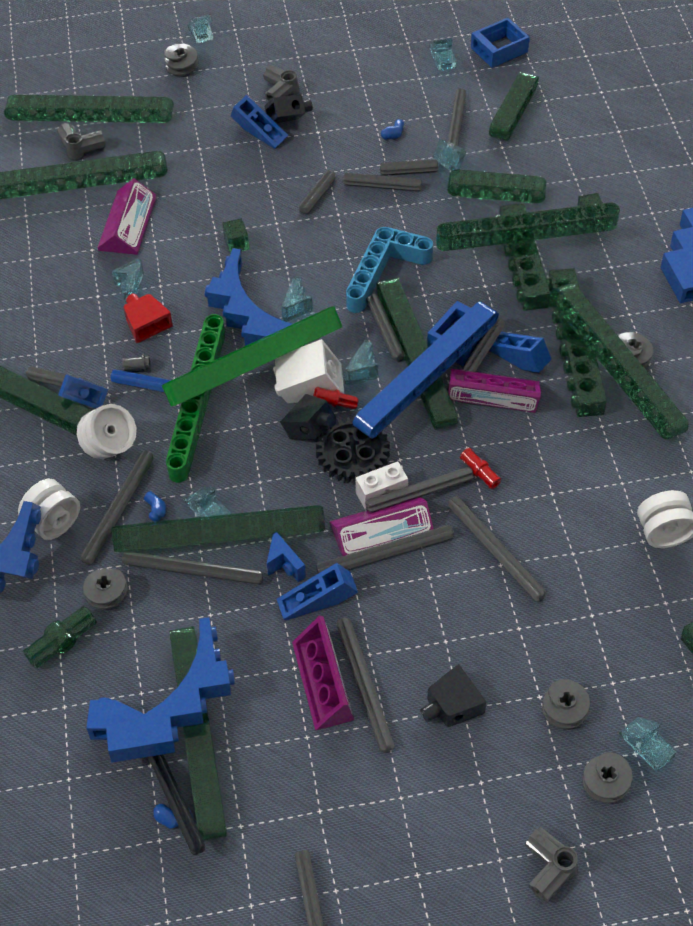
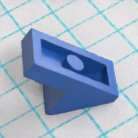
M66 374L58 395L97 409L103 405L109 389Z
M277 532L274 533L267 559L268 575L283 567L288 576H293L297 582H300L306 578L305 564Z

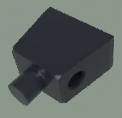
M302 95L274 97L264 106L266 114L275 123L297 120L305 112L313 110L312 101L303 100Z
M305 394L280 423L290 439H316L328 427L332 428L335 426L336 416L326 400Z
M458 664L429 687L427 699L430 704L422 707L420 711L426 722L440 717L445 726L451 727L484 714L486 700Z

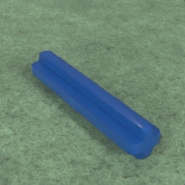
M116 369L112 371L110 376L111 381L115 383L164 392L161 385L171 381Z

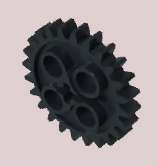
M347 417L346 423L338 419V425L330 428V430L326 429L323 435L318 437L319 442H316V458H318V465L323 466V472L329 471V477L337 475L338 481L345 477L347 483L351 481V478H356L382 468L383 465H387L388 458L390 457V442L387 441V434H383V430L376 437L370 438L353 426V422H351L349 417ZM349 435H353L357 465H353Z

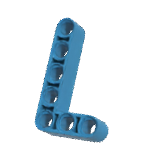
M389 227L377 229L346 290L347 309L352 313H360L365 309L368 303L367 297L373 293L390 257L421 265L429 264L433 258V241L425 236Z

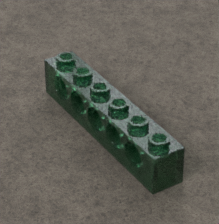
M525 204L500 206L499 215H496L497 227H501L500 238L501 242H505L504 253L506 257H509V271L513 272V287H517V302L521 303L523 311L548 308L550 291Z

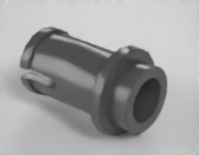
M142 354V357L122 359L124 371L144 370L145 372L147 369H151L150 357L145 356V354Z

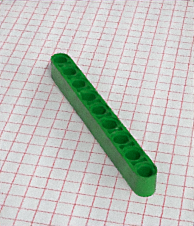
M335 306L329 307L168 381L161 386L170 406L178 405L342 328V323Z
M211 314L205 318L191 371L220 358L225 340L224 320L220 315ZM211 389L181 403L166 458L168 476L173 482H183L189 476Z

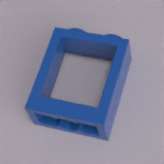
M505 18L473 32L471 36V49L493 68L527 53L530 37L509 18ZM503 37H507L512 42L498 49L492 44V42Z
M456 301L427 333V347H430L453 322H457L471 308ZM481 338L456 361L457 364L464 366Z

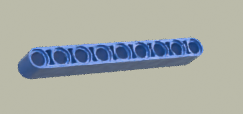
M477 302L363 407L355 416L353 426L370 438L376 437L495 325L499 313L483 302Z

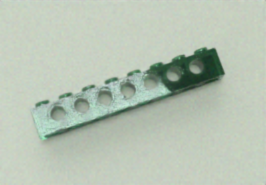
M575 268L549 270V278L545 279V290L550 293L548 301L549 307L553 308V324H557L556 339L561 342L559 352L560 356L564 357L565 360L563 361L564 374H568L567 389L572 391L571 407L576 409L577 417L604 415L607 400Z

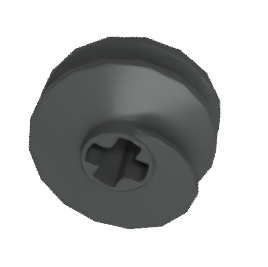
M174 44L165 50L166 70L172 75H187L197 68L198 54L192 46Z
M635 332L622 333L616 338L613 346L614 363L626 371L635 372L643 370L651 361L653 355L652 344L641 334Z
M103 568L88 575L83 584V592L87 603L92 607L100 610L110 609L124 600L128 593V585L124 574L120 570Z
M559 679L552 683L549 690L545 693L542 703V712L545 719L551 725L561 729L576 728L582 724L588 716L590 699L585 688L578 682L569 679Z
M606 752L592 758L586 764L582 776L585 791L591 798L602 803H614L624 798L630 789L633 779L632 769L627 760L613 752Z

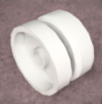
M108 404L88 412L81 418L77 426V438L79 445L85 453L93 458L106 459L129 449L136 438L137 428L134 418L126 409L119 405Z
M48 478L39 481L25 493L19 504L18 515L23 501L33 502L41 506V520L39 524H36L35 532L44 540H52L64 534L74 524L79 515L80 501L69 491H66L55 479Z
M674 490L660 492L644 500L638 507L637 514L644 527L643 531L649 545L655 548H669L680 545L693 537V512L687 494Z

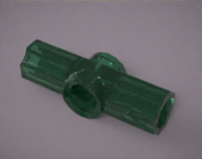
M82 606L62 622L57 620L48 625L44 635L24 649L23 653L34 668H39L58 652L63 654L73 648L77 638L97 624V621L87 607Z

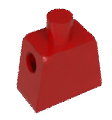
M130 294L126 298L127 304L124 305L123 309L136 343L173 327L170 311L151 294H146L140 298L137 294Z

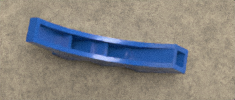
M693 208L683 210L680 220L682 229L673 231L670 244L673 251L663 254L660 267L680 304L693 301Z
M233 248L230 256L226 257L224 271L220 272L219 278L212 277L210 285L206 286L205 297H207L209 307L223 309V317L226 318L227 327L242 329L241 336L244 338L246 346L292 325V323L282 321L267 314L247 296L239 279L242 268L241 249Z
M23 501L14 526L0 544V593L5 588V574L33 579L34 574L38 571V555L31 553L30 548H33L36 536L34 532L36 524H39L41 520V506L33 502Z
M209 617L199 619L200 637L197 653L189 672L178 688L162 703L147 713L127 722L106 727L111 763L174 753V742H179L177 728L203 724L202 714L207 713L205 699L231 695L230 685H235L233 669L228 670L226 660L221 661L219 648L214 649L213 642L218 641L216 626L211 627Z

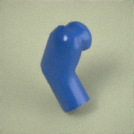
M397 119L394 126H388L381 131V137L385 140L399 138L402 134L404 121Z
M149 491L144 496V501L151 505L152 511L149 513V518L154 522H159L161 517L165 516L166 504L152 491Z
M165 804L155 806L153 815L158 823L169 829L179 826L170 808Z

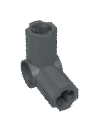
M272 65L266 68L263 74L264 80L274 84L265 93V98L268 102L274 97L291 96L299 92L295 71H284Z
M68 123L61 124V127L57 129L58 136L65 146L67 156L70 159H80L86 152L105 147V140L101 130L80 135L76 132L73 125Z
M539 827L530 835L525 846L547 865L531 881L529 888L539 899L548 903L567 880L572 879L576 875L578 856L574 849L564 846L546 830ZM567 859L572 862V865L562 867L558 862Z

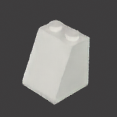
M322 339L275 359V367L273 368L277 383L275 384V391L287 403H298L305 394L313 396L316 387L333 391L337 389L340 393L344 394L341 362Z

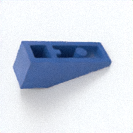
M247 95L233 107L231 117L245 131L272 148L276 149L288 137V134Z
M501 332L489 350L522 370L538 373L552 360L544 338Z
M335 563L277 598V602L283 619L290 620L337 605L358 593L351 572Z
M110 698L90 700L86 729L91 740H107L106 727L127 722L143 715V713Z

